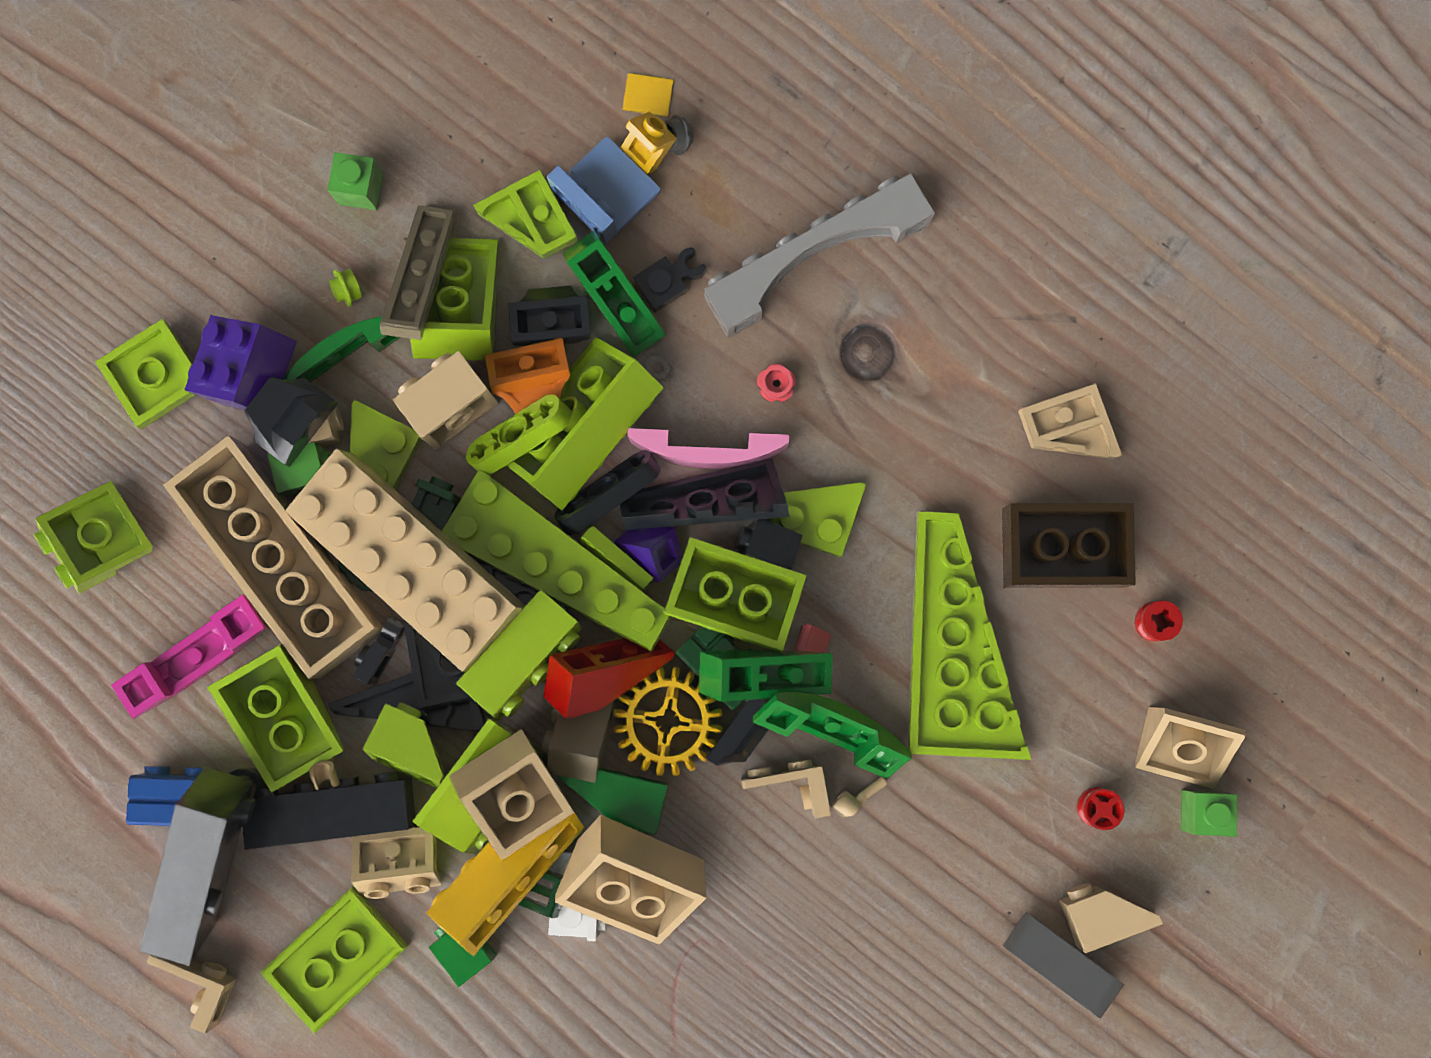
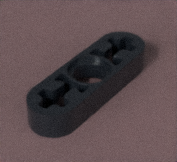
M650 451L637 452L580 491L563 510L558 508L554 517L567 535L577 534L653 482L660 474L661 467Z

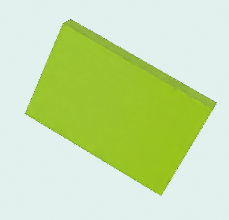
M353 886L260 973L315 1034L408 947V944L366 897L360 895Z

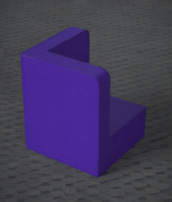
M674 527L627 530L614 541V544L653 577L652 581L661 582L681 564L683 559Z

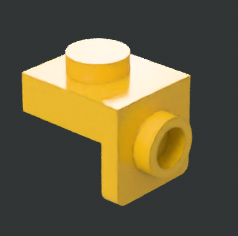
M649 111L629 120L626 128L630 133L620 147L647 175L656 171L677 139L667 129L665 122Z

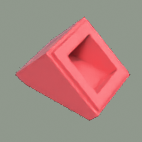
M804 624L801 626L794 651L826 652L830 641V634L810 624Z

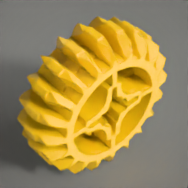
M660 667L656 670L658 680L652 681L649 675L643 679L646 684L645 686L640 688L636 684L631 688L636 693L633 698L626 694L619 696L618 699L621 702L628 704L627 711L615 709L614 716L626 718V724L614 726V732L621 733L627 731L629 738L621 740L618 745L622 749L632 743L635 750L628 756L630 762L636 760L640 754L645 757L641 764V770L647 771L651 762L654 761L658 763L656 775L662 776L665 771V764H671L673 776H678L680 774L679 762L684 761L687 769L693 771L695 770V763L691 759L693 755L696 754L703 762L708 760L707 753L701 747L706 744L710 748H714L718 743L714 739L709 738L708 734L709 731L715 733L722 732L721 725L710 724V718L722 716V710L714 709L709 711L707 704L715 702L716 699L709 696L704 699L701 693H699V685L697 688L690 685L695 678L694 672L690 671L685 681L678 680L680 675L679 667H673L671 678H665V670L663 667ZM667 686L664 704L658 711L637 710L639 703L648 693L657 688ZM679 689L686 691L696 700L701 710L702 720L689 718L680 713L678 709ZM672 699L671 710L676 712L675 716H679L681 722H688L690 725L680 724L679 726H673L667 735V741L664 742L665 732L660 729L663 725L658 726L656 720L647 719V716L658 717L665 715ZM635 722L647 724L656 729L658 733L657 752L649 749L641 741L636 731ZM679 731L701 732L696 742L690 748L681 753L669 755L670 745L675 733Z

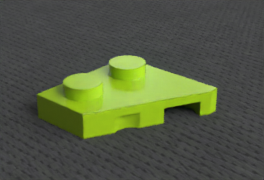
M540 170L473 205L478 215L543 259L578 241L574 230Z

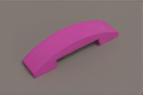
M242 594L210 616L211 621L153 661L143 662L111 685L132 719L143 715L185 690L232 658L267 629L245 594Z

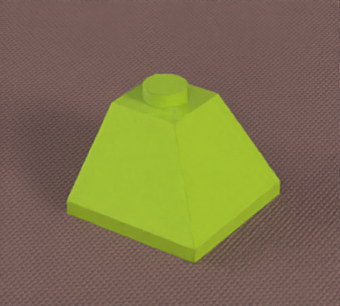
M399 702L397 708L385 703L363 750L373 761L437 789L446 777L429 729L424 720L419 719L422 713L404 703Z

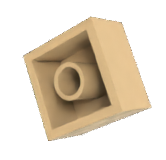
M459 351L453 355L446 353L432 363V370L421 379L414 377L405 382L398 389L399 395L392 399L419 437L435 451L499 404Z
M522 729L449 775L459 799L501 860L574 813L561 789Z

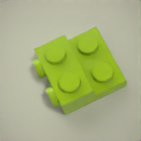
M112 481L35 518L40 531L33 535L45 555L51 552L54 553L60 563L54 569L66 589L74 585L79 594L117 575L116 570L153 552V546Z

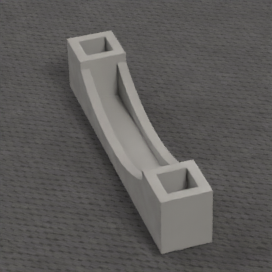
M910 173L901 179L898 176L887 179L878 186V192L867 198L864 195L853 198L844 205L845 210L833 217L830 214H825L810 224L811 229L799 236L796 233H791L776 243L777 248L765 255L762 252L755 253L745 259L741 264L743 267L729 275L728 271H724L711 278L707 282L708 287L704 289V299L726 337L729 338L760 321L763 311L761 306L771 290L792 269L811 256L837 244L867 237H892L897 244L929 226L935 213L912 174Z

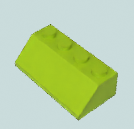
M597 337L593 339L569 368L571 376L564 384L560 398L571 410V418L567 426L558 434L506 465L561 510L577 496L580 488L594 471L602 466L605 458L618 442L628 434V428H631L641 414L653 404L655 397L664 388L636 359ZM523 430L514 437L513 441L521 435Z

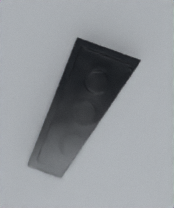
M772 458L643 488L620 504L625 530L790 517L787 501Z

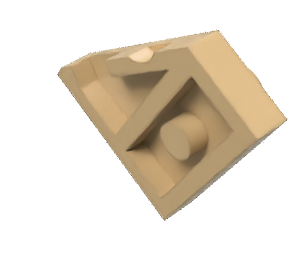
M1096 384L1021 408L1018 411L1030 446L1033 449L1106 459H1115L1122 456Z

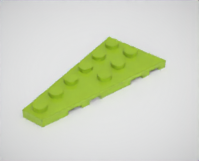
M918 511L916 515L908 749L911 751V754L1031 760L1028 746L1025 744L1021 731L1018 712L1014 707L1010 694L1008 678L992 624L989 622L984 606L981 587L978 585L971 562L972 557L959 513Z

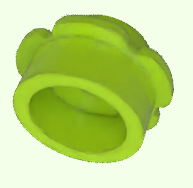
M350 268L341 272L335 269L333 271L334 278L328 280L331 292L337 303L344 301L350 307L352 306V301L362 298L358 282Z

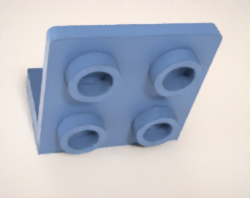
M609 137L603 138L568 173H565L557 166L547 175L552 192L591 231L594 230L605 245L660 194L659 186Z

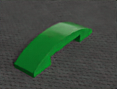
M382 316L357 322L333 333L315 345L294 364L284 379L297 380L304 377L312 382L367 342H370L380 353L401 337L381 334L380 322Z
M804 692L777 693L753 715V723L786 737L798 728L854 752L855 766L886 779L912 758L911 751L883 726L843 703L820 695Z

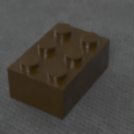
M1010 503L1002 508L1003 588H1125L1136 585L1134 503Z

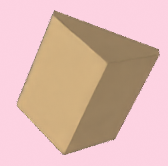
M1149 707L1135 761V768L1214 789L1246 737V731L1167 708Z

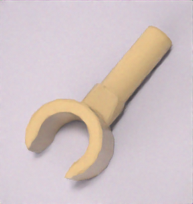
M335 756L329 760L319 761L310 768L309 772L315 790H319L321 782L330 779L333 787L339 785V778L334 767Z
M880 777L860 791L855 797L845 789L831 806L843 817L853 816L869 797L885 787L887 783L883 777Z

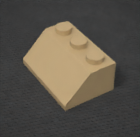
M600 815L578 839L555 894V903L660 945L707 898L704 860Z

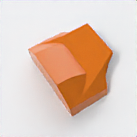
M563 338L485 355L492 394L503 398L515 414L546 395L553 394L560 399L564 384L571 376Z

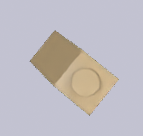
M1091 883L1075 886L1067 891L1069 896L1059 899L1075 945L1084 953L1163 924L1160 916L1098 886L1092 887Z

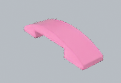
M628 428L630 443L640 450L650 451L654 457L666 462L702 469H726L765 460L786 450L789 444V435L749 433L748 449L669 446V430Z

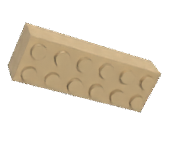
M228 435L163 484L308 679H322L380 634L383 626L320 543L285 512L290 505L283 495L277 493L275 484L243 442Z
M336 448L285 510L289 516L462 672H466L526 606L353 453Z

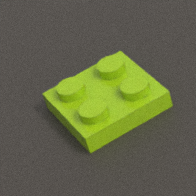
M164 319L159 320L95 361L137 428L144 429L195 396V394L185 391L188 372L194 362L169 323Z

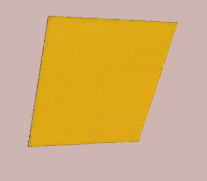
M628 73L622 110L639 113L650 111L653 115L668 116L673 79Z

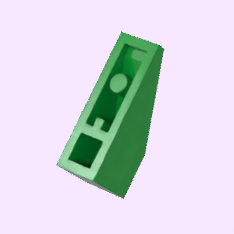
M594 230L562 252L569 267L633 357H636L666 336L657 320Z
M739 649L700 651L699 693L721 702L767 699L783 692H804L815 695L832 694L833 653L812 651H783L781 653L775 650Z
M599 767L595 783L556 775L605 817L646 835L648 833L657 834L668 783Z

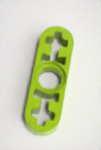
M546 395L474 440L466 452V461L475 470H481L491 475L561 432L570 421L571 410L556 395ZM523 430L521 435L513 441L514 437Z

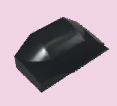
M571 286L528 289L520 302L508 303L511 342L515 346H528L563 338L564 344H573L592 338L588 296L577 295Z
M270 377L244 410V413L253 427L254 442L284 465L290 467L338 405V402L304 377L297 380Z
M753 699L746 701L717 741L718 743L708 754L707 759L716 766L747 761L769 730L753 723V715L767 703V700Z

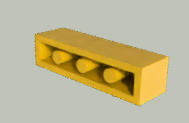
M574 812L503 860H501L490 842H488L477 856L470 858L464 864L461 874L448 888L437 894L433 900L432 907L426 914L450 937L474 956L584 829L583 824Z

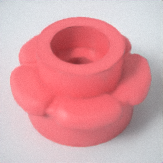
M772 364L766 370L760 372L757 378V385L761 388L760 394L765 400L769 402H774L775 400L784 402L792 396V388L796 385V378L793 372L785 368L784 365ZM778 380L780 386H773V381Z

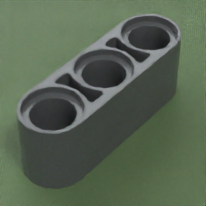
M1027 912L1002 945L1100 1019L1124 986L1123 983Z

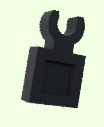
M693 247L684 249L678 257V262L672 265L665 256L633 277L635 284L654 312L659 311L687 293V287L683 281L686 279L698 280L705 275L706 266L704 264L696 269H690L686 266L687 260L695 256Z
M389 616L377 641H373L371 646L365 645L354 663V666L358 667L353 677L367 685L377 684L396 651L394 649L405 633L404 623L401 620Z

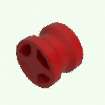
M1161 600L1147 603L1140 607L1135 614L1134 624L1139 635L1147 641H1166L1173 639L1179 634L1183 625V617L1176 605L1169 601ZM1162 613H1163V617L1165 618V621H1166V622H1164V621H1163V618L1161 617V614H1162Z
M1100 787L1089 788L1082 792L1077 802L1078 815L1088 826L1100 830H1111L1123 820L1125 813L1124 803L1120 796L1111 790Z

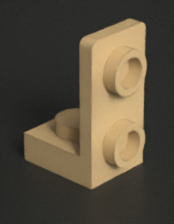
M811 759L787 763L788 770L772 773L771 766L747 770L748 778L741 779L742 789L806 778L807 785L800 786L804 810L811 809L815 819L831 816L822 766L820 764L812 766Z
M149 955L146 963L206 988H202L193 1001L191 1012L195 1015L189 1028L205 1034L219 1024L237 978L226 974L227 969L217 963L204 962L201 964L193 960L188 966Z

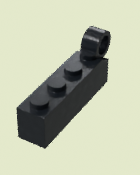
M241 768L229 773L237 777L242 775L250 777L256 787L253 797L256 801L248 823H243L242 825L244 850L402 831L417 826L412 822L416 817L412 778L400 779L399 771L375 774V782L359 784V776L339 779L340 783L338 786L315 790L313 782L294 784V792L279 794L278 789L271 793L256 768Z

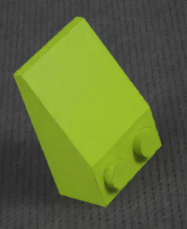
M452 238L422 340L410 338L413 359H438L446 353L453 355L459 351L465 360H485V355L494 353L498 239Z
M282 643L207 687L271 793L310 771V768L315 763L329 760L345 750L313 679L307 678Z

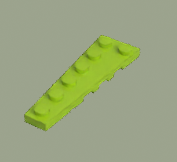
M478 470L442 530L469 556L537 592L542 590L552 600L651 652L671 619V616L664 614L665 609L481 470Z

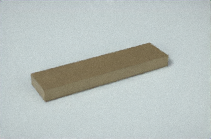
M417 206L380 322L382 335L422 340L457 223L456 210Z

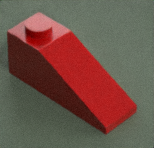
M626 638L551 654L543 697L566 719L601 710L673 659L674 651L660 639L651 652Z

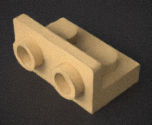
M420 827L352 837L351 883L360 895L371 899L384 898L389 895V892L404 890L408 893L420 894L429 891L430 887L441 886V876L437 871L436 837Z

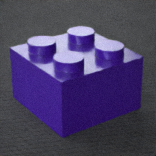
M210 315L208 324L202 332V341L195 361L188 372L185 391L223 406L245 410L270 377L285 378L297 341L261 324Z

